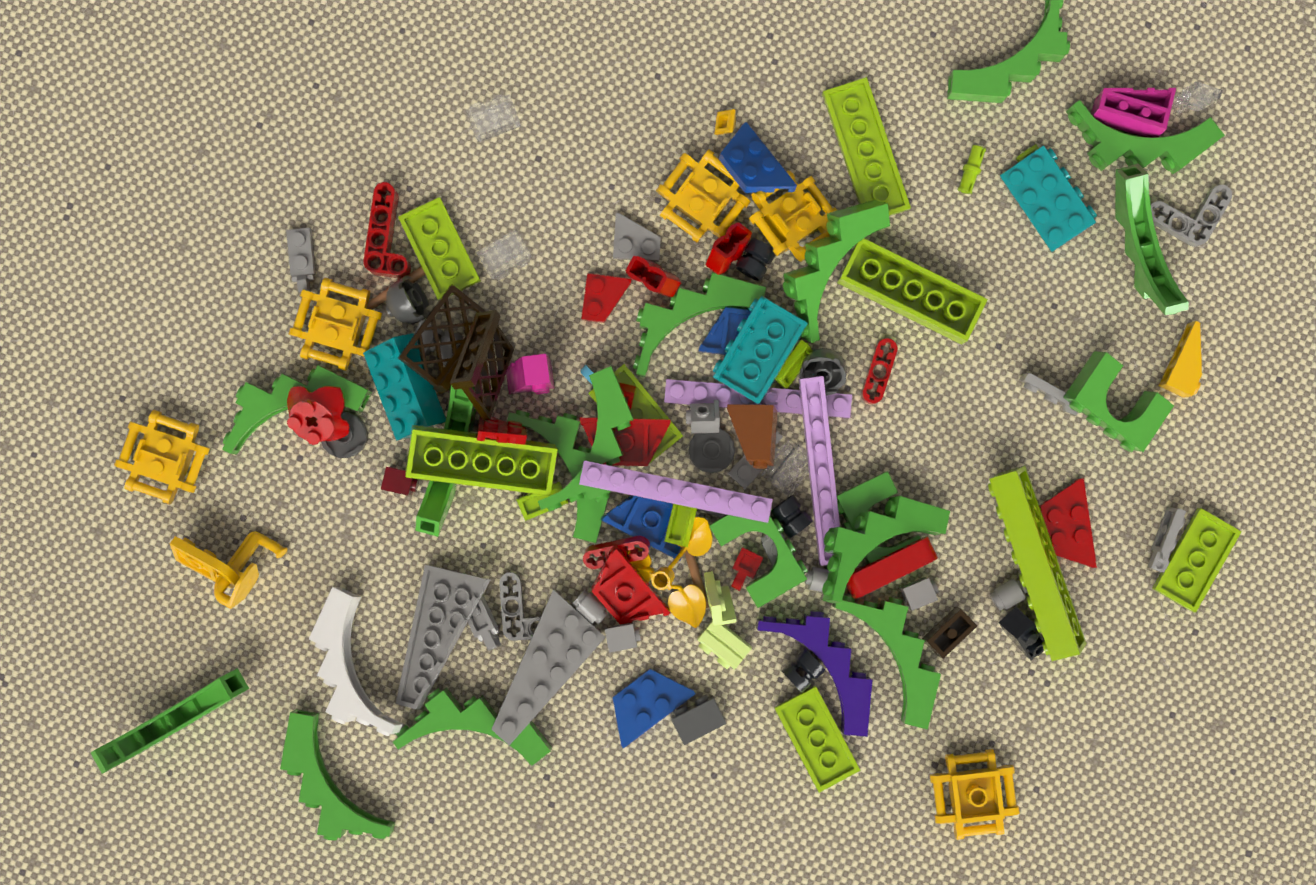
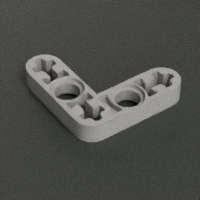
M1218 185L1212 188L1193 219L1164 202L1156 201L1150 204L1154 225L1192 247H1198L1209 240L1232 199V191L1226 185ZM1221 191V197L1224 199L1218 201L1216 205H1212L1218 198V195L1215 193ZM1156 208L1160 209L1159 213L1161 215L1158 217L1154 216L1155 212L1153 210ZM1205 210L1213 212L1214 219L1212 222H1208L1203 218ZM1173 218H1178L1182 221L1183 226L1181 230H1175L1172 227L1171 222ZM1201 226L1206 227L1202 229L1199 233V236L1201 238L1195 240V235L1193 233L1198 231L1201 228Z
M514 572L505 573L499 583L504 636L512 641L529 640L534 634L531 631V625L533 622L539 621L541 616L524 618L521 578ZM508 576H512V580L517 581V584L513 585V593L518 591V596L511 595L505 597L504 592L509 593V586L504 585V581L508 580ZM513 599L518 602L519 609L517 612L510 613L507 611L506 603L508 600ZM520 615V620L515 619V625L520 627L521 630L517 632L516 636H513L512 632H508V628L512 626V619L507 621L506 616L515 617Z

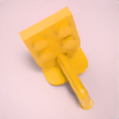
M254 531L246 536L226 565L218 560L213 552L207 549L202 551L196 548L195 543L187 538L182 540L175 536L170 542L175 560L214 581V596L216 600L230 609L247 597L258 579L259 572L255 563H251L244 573L240 572L257 547L261 545L276 554V558H281L288 551L286 547H283L278 542ZM235 587L231 597L224 593L227 588Z

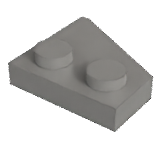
M616 213L613 259L631 260L633 256H639L653 262H659L661 237L622 214Z

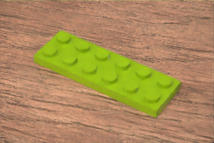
M867 77L823 91L822 96L858 203L862 204L872 200L888 203L889 216L910 210L911 206Z

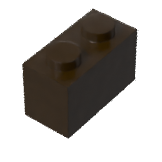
M954 607L922 639L925 640V643L937 656L944 659L977 625L961 608Z

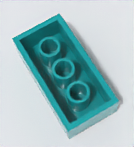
M414 333L393 337L363 353L396 441L409 438L412 425L436 427L446 422L436 391L433 389L434 386L398 359V356L414 336ZM419 348L411 349L406 355L413 362H421Z

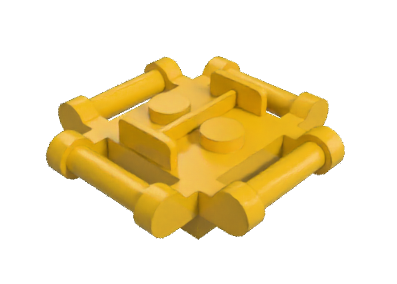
M710 149L707 150L699 163L688 154L683 153L679 158L680 162L663 185L660 184L656 189L662 197L669 201L660 216L665 220L669 219L692 236V240L696 243L701 240L708 230L717 237L724 236L743 208H747L751 203L747 197L737 192L740 186ZM707 164H711L733 180V184L731 186L727 185L705 169ZM689 167L693 171L674 195L670 191L685 169ZM731 199L736 201L719 226L715 225L714 222ZM676 208L701 227L699 229L695 228L673 212V210Z
M787 170L786 172L797 184L796 190L785 193L770 204L766 201V198L779 189H775L774 192L765 193L758 191L752 193V200L760 210L754 213L749 220L752 224L757 225L774 248L773 252L776 256L790 250L794 257L802 262L805 260L806 247H802L798 243L817 230L821 232V235L812 241L829 237L826 226L828 222L827 213L837 211V209L830 205L815 185L816 181L812 176L798 185L794 174ZM821 208L825 212V215L821 216V214L819 213L821 211Z
M324 277L322 280L320 294L302 290L300 294L302 299L293 328H290L288 335L305 340L300 352L301 358L307 360L312 358L326 362L346 371L352 354L364 357L363 353L370 349L377 322L381 320L383 313L366 309L370 298V290L364 288L359 290L338 284L330 278ZM330 291L359 299L358 306L329 298ZM312 300L317 302V304L313 308L307 333L303 332L302 328ZM366 317H369L368 323H367V326H366V329H365V332H364V336H363V339H362V342H361V346H360V348H359V347H357V345H358V341H359V338H360V335H361V331H362V328H363V325H364V322H365V318H366ZM314 343L344 351L343 355L338 357L313 349Z
M152 410L149 415L148 426L132 421L129 422L127 427L129 428L128 435L120 457L116 459L114 466L131 471L130 476L125 482V490L131 492L136 490L162 499L163 503L170 505L174 501L178 488L191 493L195 492L197 487L195 482L204 457L208 455L210 448L195 443L199 431L198 424H188L164 416L160 411ZM159 424L185 432L186 438L157 430ZM141 432L144 433L143 439L141 438L139 441L133 458L135 462L134 464H132L128 461L131 456L138 433ZM194 451H196L188 476L184 482ZM142 475L169 485L165 491L139 482V478Z
M987 749L982 753L956 756L953 753L945 754L948 773L930 774V783H933L937 813L934 815L935 823L954 822L956 840L964 839V836L995 833L996 835L1004 834L1003 819H1005V816L1020 814L1019 806L1016 805L1013 782L1014 765L997 767L993 749ZM987 762V768L956 771V765ZM1000 776L1004 778L1007 803L1005 807L1003 806ZM943 782H949L950 802L953 813H946ZM994 820V823L963 827L964 823Z

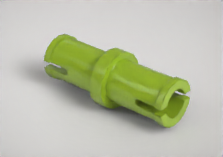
M972 145L967 164L963 166L962 170L964 173L957 189L962 193L972 194L977 175L981 173L980 166L986 149L981 146Z

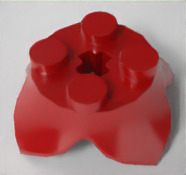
M302 386L291 387L287 398L289 412L288 427L311 445H317L322 441L338 440L348 435L350 431L349 424L345 419L341 418L345 404L341 388L324 386L319 387L314 392H309L307 388Z

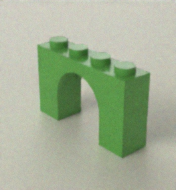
M1094 351L1063 398L1070 403L1069 407L1078 413H1084L1087 416L1086 420L1095 426H1101L1104 429L1103 433L1119 440L1122 448L1129 452H1133V450L1144 452L1174 405L1158 392L1144 391L1127 416L1119 420L1115 419L1107 408L1106 395L1123 365L1107 352Z
M888 471L837 495L839 515L843 514L846 523H844L845 529L856 532L855 521L859 513L868 512L874 504L898 493ZM913 535L890 547L876 546L864 559L868 565L920 539V536Z
M725 515L709 524L721 546L750 531L762 532L774 541L777 548L775 564L767 573L745 585L757 608L807 580L805 573L808 570L802 560L796 561L792 553L796 552L789 539L784 541L780 534L784 530L777 519L772 520L769 516V521L766 523Z

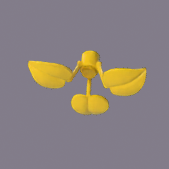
M695 517L688 547H683L668 567H660L655 572V569L650 567L652 559L649 554L643 560L631 562L647 583L651 579L652 585L656 589H678L669 596L668 608L677 619L690 624L694 628L700 625L705 616V594L694 584L687 585L684 589L681 585L672 584L675 578L672 569L686 550L692 556H701L706 554L711 548L713 542L712 532L708 520L703 517Z

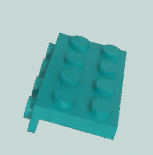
M1042 146L1001 174L1000 177L1050 251L1053 252L1095 224L1094 218L1097 217V214L1090 205L1087 207L1081 200L1084 198V195L1077 186L1074 188L1068 181L1071 177L1064 167H1058L1055 162L1058 158L1051 148L1046 149L1045 146Z
M761 296L759 300L755 298L749 308L751 314L747 320L743 319L737 328L738 336L735 341L731 339L725 348V352H727L723 361L719 359L713 368L715 373L713 378L759 405L808 325L804 320L769 301L764 296Z

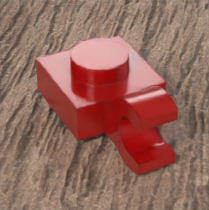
M742 547L732 567L738 573L731 587L741 591L747 577L754 579L764 558Z

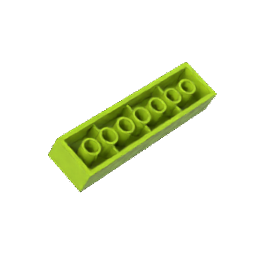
M1026 466L998 473L989 479V492L992 497L996 498L998 504L996 506L997 515L1000 520L1003 519L1006 527L1004 528L1005 538L1007 542H1011L1014 550L1011 551L1013 561L1016 565H1019L1021 570L1019 574L1020 582L1023 587L1027 588L1029 594L1027 602L1030 609L1035 611L1037 631L1043 634L1045 654L1050 655L1051 661L1080 655L1087 643Z

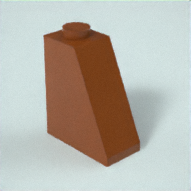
M727 404V411L749 464L753 465V468L766 469L767 466H774L778 412L775 406Z

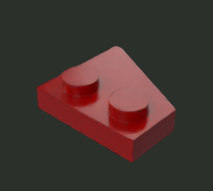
M587 273L581 320L605 323L627 288L630 287L632 279Z

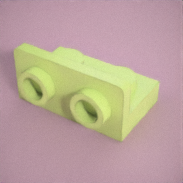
M713 571L705 572V589L713 626L735 623L737 620L729 586H721L719 580L715 581Z

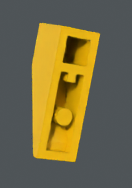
M1193 321L1186 325L1158 385L1183 398L1195 395L1201 385V382H1199L1202 376L1200 322Z

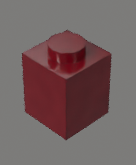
M392 467L385 468L381 490L412 496L413 492H417L419 479L406 477L405 470Z

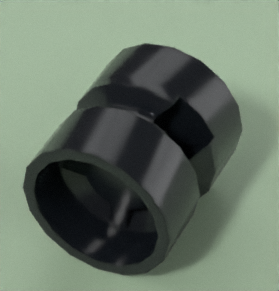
M751 238L745 248L746 255H741L735 268L747 277L760 282L767 271L766 265H771L776 256L773 252L774 249L758 239Z
M794 494L770 511L772 517L782 523L783 532L789 539L813 522L806 510H800L801 504Z
M804 648L796 656V662H789L781 671L803 693L812 685L811 680L818 679L826 670ZM800 667L808 673L803 678L796 672Z

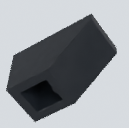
M1017 607L998 622L1005 634L1030 661L1043 653V641H1045L1043 636L1037 631L1035 623Z

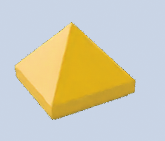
M730 109L717 112L714 134L733 133L736 128V110Z

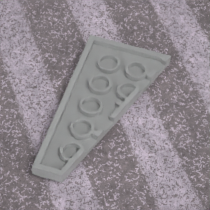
M425 565L396 704L412 709H421L491 579Z
M554 590L550 595L491 729L508 745L517 738L606 638Z

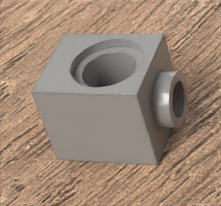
M927 577L899 587L906 606L911 611L938 600L936 596L939 593L934 580L930 581Z
M633 622L605 627L609 653L637 648V641H641L639 627H634Z

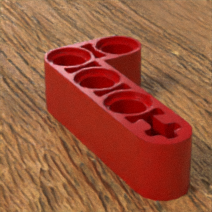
M381 182L376 185L373 192L363 262L365 268L374 275L400 279L411 273V264L404 256L391 253L399 195L390 183ZM389 191L391 195H387L386 199H384L382 194H386ZM388 213V218L385 222H378L380 214ZM383 235L385 237L384 243L376 246L374 243L376 237ZM380 258L381 265L373 269L371 267L372 261ZM399 261L404 262V269L400 272H395L394 265Z
M925 536L864 567L855 568L846 586L851 596L857 599L938 559V556L928 536Z

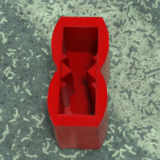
M739 222L731 225L726 234L714 242L705 265L717 275L725 273L731 266V263L743 255L752 232Z
M633 256L625 270L630 278L643 283L650 291L668 297H674L681 284L680 279L675 274L665 271L659 264L639 256Z

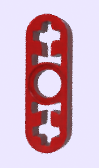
M882 339L875 346L861 391V397L867 404H876L884 396L898 351L897 344L892 339ZM886 343L889 344V349L892 350V353H887L885 360H889V364L881 360L876 361L877 357L882 358L884 351L880 347L885 346ZM876 365H882L885 368L886 374L883 378H877L873 374V368ZM870 379L874 382L883 383L882 386L879 384L876 386L875 392L878 393V397H874L872 400L869 399L870 395L866 393L874 385V383H869Z
M634 536L591 545L585 550L583 563L590 569L602 568L610 554V550L615 545L630 562L643 560L649 554L650 542L643 536ZM639 544V547L643 548V550L639 551L638 548H635V545ZM594 554L595 557H598V560H594L590 555Z

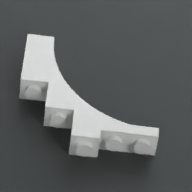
M332 587L309 637V640L316 643L315 647L328 651L317 676L323 678V683L336 687L325 712L332 715V720L341 724L354 721L356 718V721L361 724H371L377 727L376 731L383 735L390 736V734L399 733L403 723L383 714L372 703L362 688L355 672L351 653V630L361 597L341 587Z

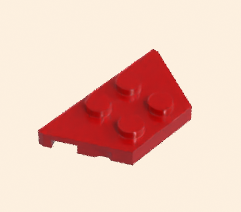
M479 415L477 441H485V438L495 439L498 443L525 445L527 438L526 427L522 426L521 422H505L495 417L484 421Z
M580 417V423L586 432L591 446H593L598 418ZM634 419L630 421V427L620 431L617 430V427L613 428L623 455L619 457L620 462L611 466H648L667 432L671 420Z
M1080 478L1067 488L1056 493L1051 499L1040 504L1039 507L1056 556L1090 568H1097L1084 478Z
M615 545L591 587L592 593L620 625L631 623L634 620H647L649 616L663 614V616L671 614L667 605Z

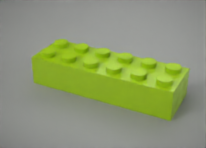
M865 238L855 245L837 281V284L961 345L968 341L988 300Z
M412 425L405 474L408 478L550 496L558 449L555 444L526 440L525 445L498 443L495 439L485 438V441H477V433Z

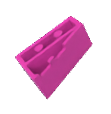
M1104 88L1094 100L1091 115L1108 127L1145 138H1159L1167 129L1176 88H1169L1168 90H1155V88H1147L1146 90Z
M547 354L524 356L508 366L506 377L509 395L532 391L536 395L548 394L550 389L555 388L552 364Z

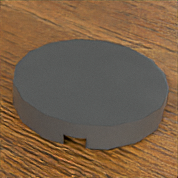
M342 412L341 418L345 419L349 424V434L338 440L322 441L321 443L330 455L338 458H351L358 455L364 449L368 440V431L365 423L358 416Z
M719 428V433H695L690 441L688 451L690 460L695 467L703 472L716 473L727 468L732 462L735 446L730 435Z

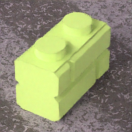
M712 620L697 638L700 642L698 647L708 655L711 652L719 657L716 661L727 670L730 666L735 670L752 649L750 644L725 624L713 626Z

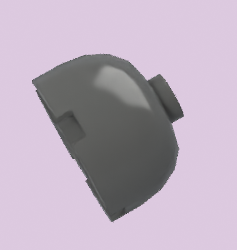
M410 276L398 279L389 287L386 294V310L388 314L404 324L418 323L420 320L426 319L430 314L426 310V307L430 305L424 291L417 282L412 284L409 281L411 279Z
M819 348L806 355L800 367L799 378L824 376L826 396L838 392L842 385H845L847 366L838 352L829 348Z

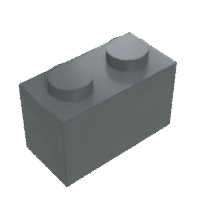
M707 694L694 700L696 704L688 708L684 705L673 711L674 715L671 716V720L684 745L727 724L713 695L710 697Z

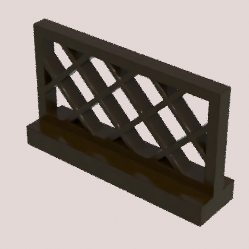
M453 284L448 287L398 356L399 360L434 386L433 389L439 394L448 391L451 387V378L468 336L469 326L472 325V322L468 323L466 310L473 309L477 313L485 312L482 307ZM451 293L459 298L460 307L449 308L448 297ZM461 310L463 323L452 324L450 311ZM445 312L447 325L436 326L435 315ZM464 327L465 338L455 341L453 328ZM448 328L450 341L439 342L437 329ZM432 330L434 343L423 344L422 333ZM451 345L453 354L451 358L442 359L440 346ZM435 347L437 360L426 361L424 348ZM419 348L421 362H413L406 355L411 349ZM438 363L440 373L436 379L428 374L427 364Z
M497 310L475 314L450 381L454 390L462 389L484 421L491 419L514 352L512 345L498 325L501 316Z

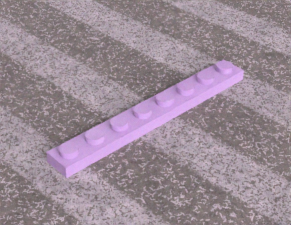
M824 376L800 378L799 388L819 565L823 566L828 565V561L832 557L831 553L824 552L825 534L829 531V528L840 527Z
M666 379L664 403L690 405L695 403H714V400H719V408H727V404L759 405L725 384ZM769 388L760 405H774L779 413L802 414L800 390ZM839 393L827 395L828 417L850 418L852 395Z
M584 461L579 485L766 523L769 521L773 499L589 461Z

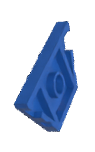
M747 122L744 123L720 153V162L745 193H756L758 191L765 193L774 192L775 189H787L788 192H794L797 184Z
M725 307L700 345L698 352L726 355V346L731 339L735 341L739 334L737 331L739 324L743 319H748L751 311Z
M630 495L600 519L632 537L643 536L647 538L651 547L674 559L680 552V546L664 542L673 507L671 503Z
M651 668L613 696L622 748L624 749L694 696L696 692Z

